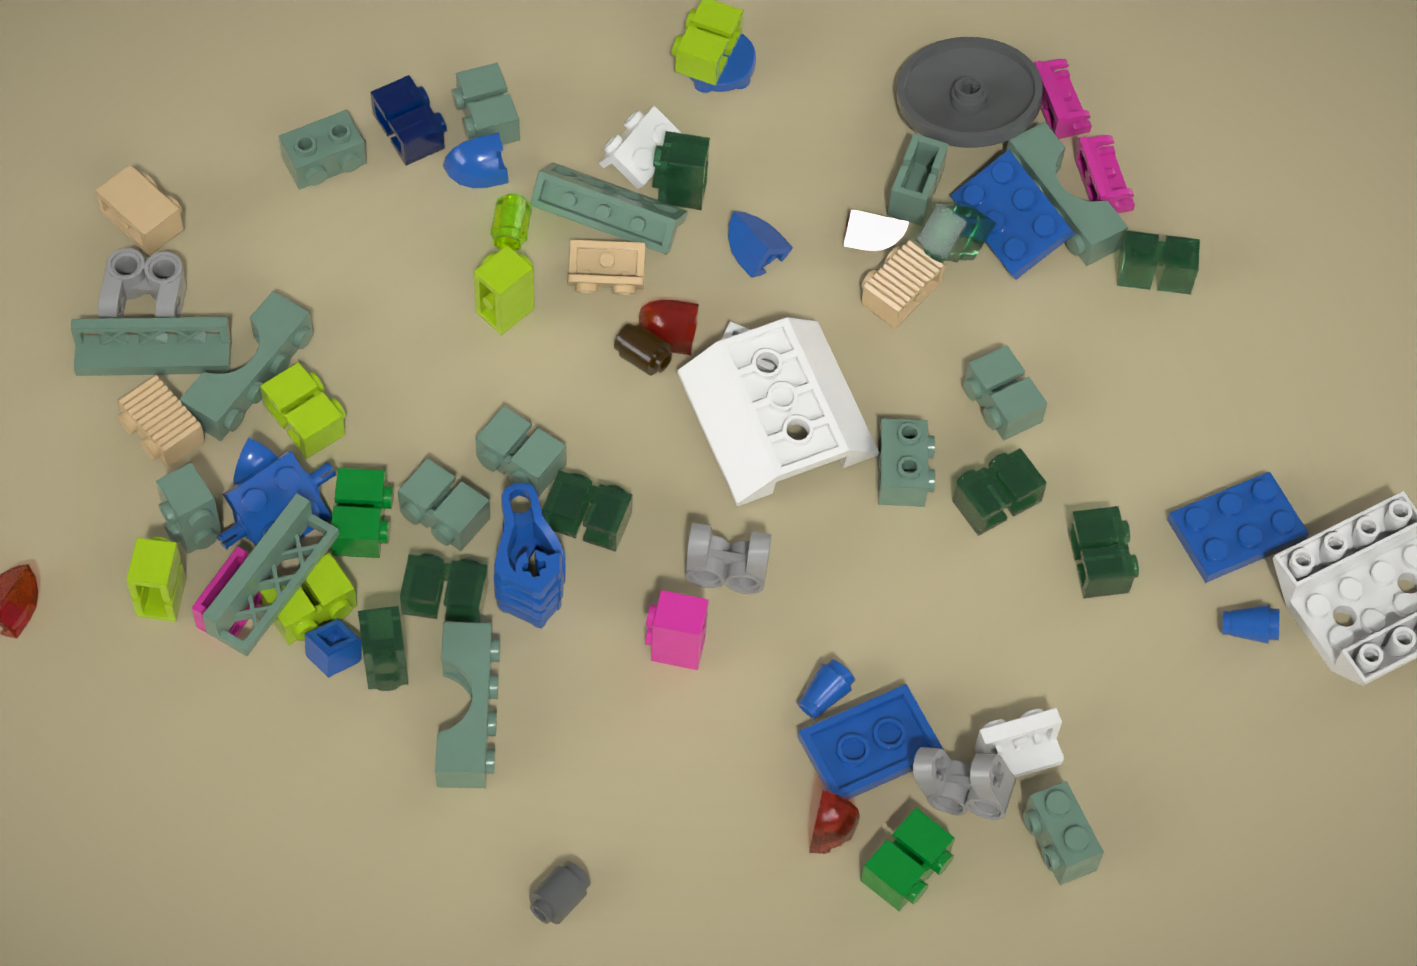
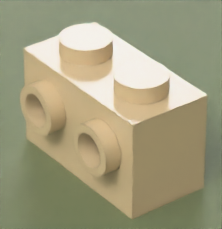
M130 164L95 190L100 211L149 256L184 230L180 215L182 208L176 199L171 195H163L147 173L143 172L140 174Z

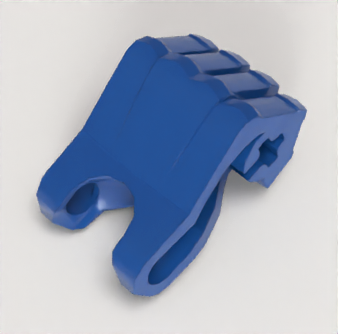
M514 483L506 487L501 495L503 534L494 564V595L497 608L503 613L511 614L532 624L534 627L542 629L557 610L559 611L562 605L566 581L565 554L556 534L542 516L537 491L534 486L526 483ZM517 496H523L530 502V508L526 512H513L510 504L511 500ZM534 553L536 577H532L529 571V561Z

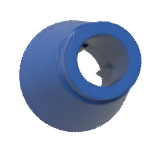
M1270 605L1223 611L1222 635H1230L1269 644V640H1279L1280 609L1270 608Z
M831 659L827 664H821L797 705L806 715L815 720L820 714L824 713L852 691L851 685L855 682V678L841 663Z

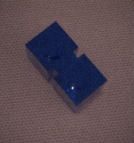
M410 75L370 92L372 114L387 137L393 134L396 135L391 137L390 140L406 166L445 149L444 133L447 132L446 123L439 112H433L425 89L422 86L417 87Z

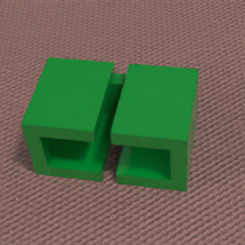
M338 468L334 497L335 503H338V506H333L331 525L339 529L340 535L331 545L333 556L380 558L381 544H388L390 535V521L384 520L385 509H392L394 496L393 486L387 485L385 470Z
M917 807L893 832L892 837L895 838L893 843L887 839L866 862L860 880L897 911H900L908 901L914 905L928 888V884L924 881L934 872L938 875L942 874L954 858L951 850L955 837Z

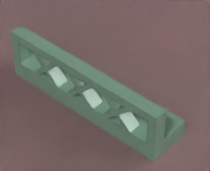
M553 162L539 170L530 202L531 206L627 241L645 243V247L663 254L670 252L677 227L685 222L688 214L687 210Z
M227 317L71 320V331L75 342L74 371L76 376L202 374L203 372L223 374L230 372L232 341ZM202 331H220V333H204ZM125 332H136L138 334H127ZM164 332H176L178 334H167ZM83 333H98L101 335H84Z
M296 493L202 616L207 634L245 656L250 654L340 535L338 528L312 514L310 500ZM308 526L324 534V537L318 544L301 547L299 538ZM296 543V547H297V548L291 549V548L294 546V544ZM303 556H308L304 562ZM299 558L301 567L295 574L278 578L276 568L281 561ZM273 573V578H274V579H269V580H268V578H269V577L271 576V574ZM286 586L281 592L280 587ZM276 588L277 598L272 605L254 607L253 598L258 591ZM248 604H249L250 609H249V610H245V608H246V607L248 606ZM257 617H262L257 623ZM252 619L254 629L244 641L228 632L237 621Z

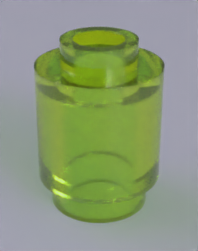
M507 194L498 198L495 202L490 235L493 238L494 246L500 250L508 245L512 250L517 251L521 249L522 244L527 240L532 205L523 196Z

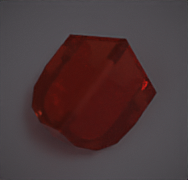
M663 299L651 301L641 307L639 325L669 342L671 345L670 352L691 356L698 325L699 304Z
M29 564L13 567L0 574V626L3 628L0 634L3 636L17 639L31 620L37 607L38 586L36 576Z
M822 791L809 853L826 854L831 849L839 847L852 839L860 819L859 810L852 802L837 794Z

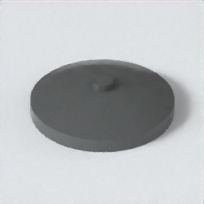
M956 37L930 44L908 59L902 67L897 81V103L905 121L919 134L948 143L949 146L977 148L1008 141L1024 132L1034 122L1042 104L1043 84L1035 64L1018 49L1006 43L988 38Z

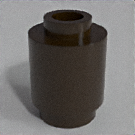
M631 323L625 325L618 333L614 342V349L619 352V356L650 376L657 372H663L672 359L670 343L641 325L634 326Z

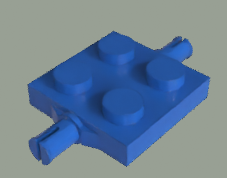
M286 451L224 492L222 495L233 510L236 524L220 535H217V539L221 542L222 547L227 550L243 537L256 546L296 493L310 500L313 515L324 521L332 518L320 498L318 487L336 476L335 470H331L333 467L330 463L326 462L309 474L302 469L292 451ZM308 526L299 539L313 531L314 528Z

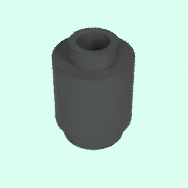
M566 862L563 866H556L530 893L529 899L532 903L530 906L532 913L545 924L549 922L560 924L587 895L586 889L591 884L588 876L581 868L571 862Z

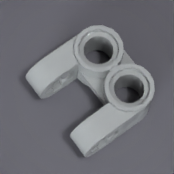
M121 248L114 251L107 260L99 295V319L122 318L126 300L136 299L144 294H151L152 298L156 300L155 318H180L187 290L180 258L174 253L167 251L155 253L149 258L143 257L139 251L132 248ZM165 276H171V277L166 278V279H161V278H163V277H165Z
M692 522L687 552L686 579L690 583L703 588H718L726 584L729 589L738 593L756 594L761 592L765 585L772 534L752 531L750 541H737L730 545L725 539L712 535V525Z
M920 747L914 758L913 773L915 781L933 808L951 815H964L969 810L976 816L985 819L1000 820L1004 818L1016 778L1000 755L977 753L970 766L961 761L950 760L943 749Z

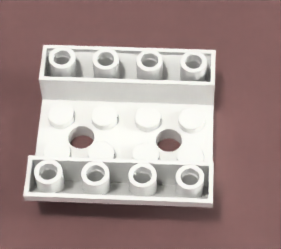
M786 317L720 340L677 372L737 506L773 494L775 484L780 480L827 463L840 460L842 467L845 468L879 455L876 444L818 321ZM767 358L776 364L777 369L772 373H764L757 368L756 362ZM791 425H800L806 429L808 436L803 440H795L787 434L786 429Z
M1404 491L1274 555L1273 562L1286 608L1332 672L1364 686L1417 658V592L1412 594L1405 593L1399 588L1397 583L1400 580H1408L1417 588V509ZM1338 612L1347 614L1352 619L1353 625L1345 627L1337 624L1333 614Z

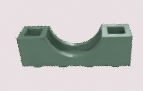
M1046 122L1008 140L1006 151L1010 150L1075 233L1066 241L1069 250L1075 256H1079L1084 264L1088 266L1123 248L1128 226L1107 200L1087 201L1077 198L1066 191L1060 184L1056 173L1061 168L1065 146Z
M275 291L269 294L250 317L253 338L258 343V348L253 358L240 369L229 373L213 374L203 372L179 399L182 405L200 422L202 430L219 441H222L229 431L233 432L240 426L245 412L253 403L257 404L262 400L260 385L285 371L293 355L298 349H304L313 336L310 312Z
M443 622L441 654L443 676L454 680L467 691L471 698V705L459 723L437 733L436 784L440 788H486L487 774L495 773V749H488V737L496 736L497 712H490V699H498L499 676L491 675L492 662H500V638H493L492 623Z

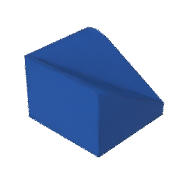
M337 618L305 633V654L329 678L361 661V639Z

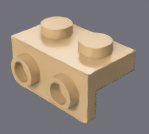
M570 239L568 285L576 286L575 292L598 293V287L613 288V294L635 295L636 289L644 288L645 243Z

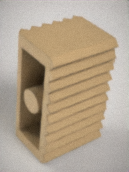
M908 240L902 248L896 246L892 249L885 260L883 268H880L879 271L873 269L865 277L861 285L863 288L861 303L869 311L879 315L881 320H885L887 324L897 328L943 281L946 265L912 240Z
M153 375L117 400L120 414L117 415L119 423L129 435L134 432L142 439L140 444L143 450L153 461L159 458L166 467H171L173 463H177L179 459L184 458L186 454H190L192 450H196L199 445H203L205 442L200 422L182 405L181 401L173 395L171 390L163 384L157 375Z

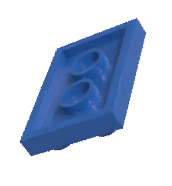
M1010 150L1006 151L951 194V197L1015 280L1075 235Z
M1270 471L1172 511L1167 518L1169 525L1205 583L1290 548L1306 540L1309 535L1306 527Z
M907 684L798 731V739L834 805L913 771L914 758L920 747L943 749Z

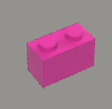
M661 590L658 605L650 604L646 621L648 630L645 645L652 646L651 661L698 670L706 638L709 599Z

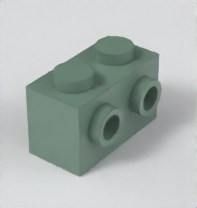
M347 110L278 136L281 157L299 190L310 185H319L328 178L344 172H352L360 166L367 164L365 143Z
M882 418L878 437V505L925 507L927 493L934 492L935 469H928V458L934 459L935 436L928 435V420Z
M189 463L156 480L161 500L158 506L166 520L163 525L171 541L180 542L188 554L197 549L208 548L217 540V535L222 533L215 498L193 464Z
M1064 781L1030 795L1023 813L1024 823L1029 833L1035 836L1041 848L1044 863L1051 872L1053 871L1059 885L1097 871L1104 851L1068 782Z

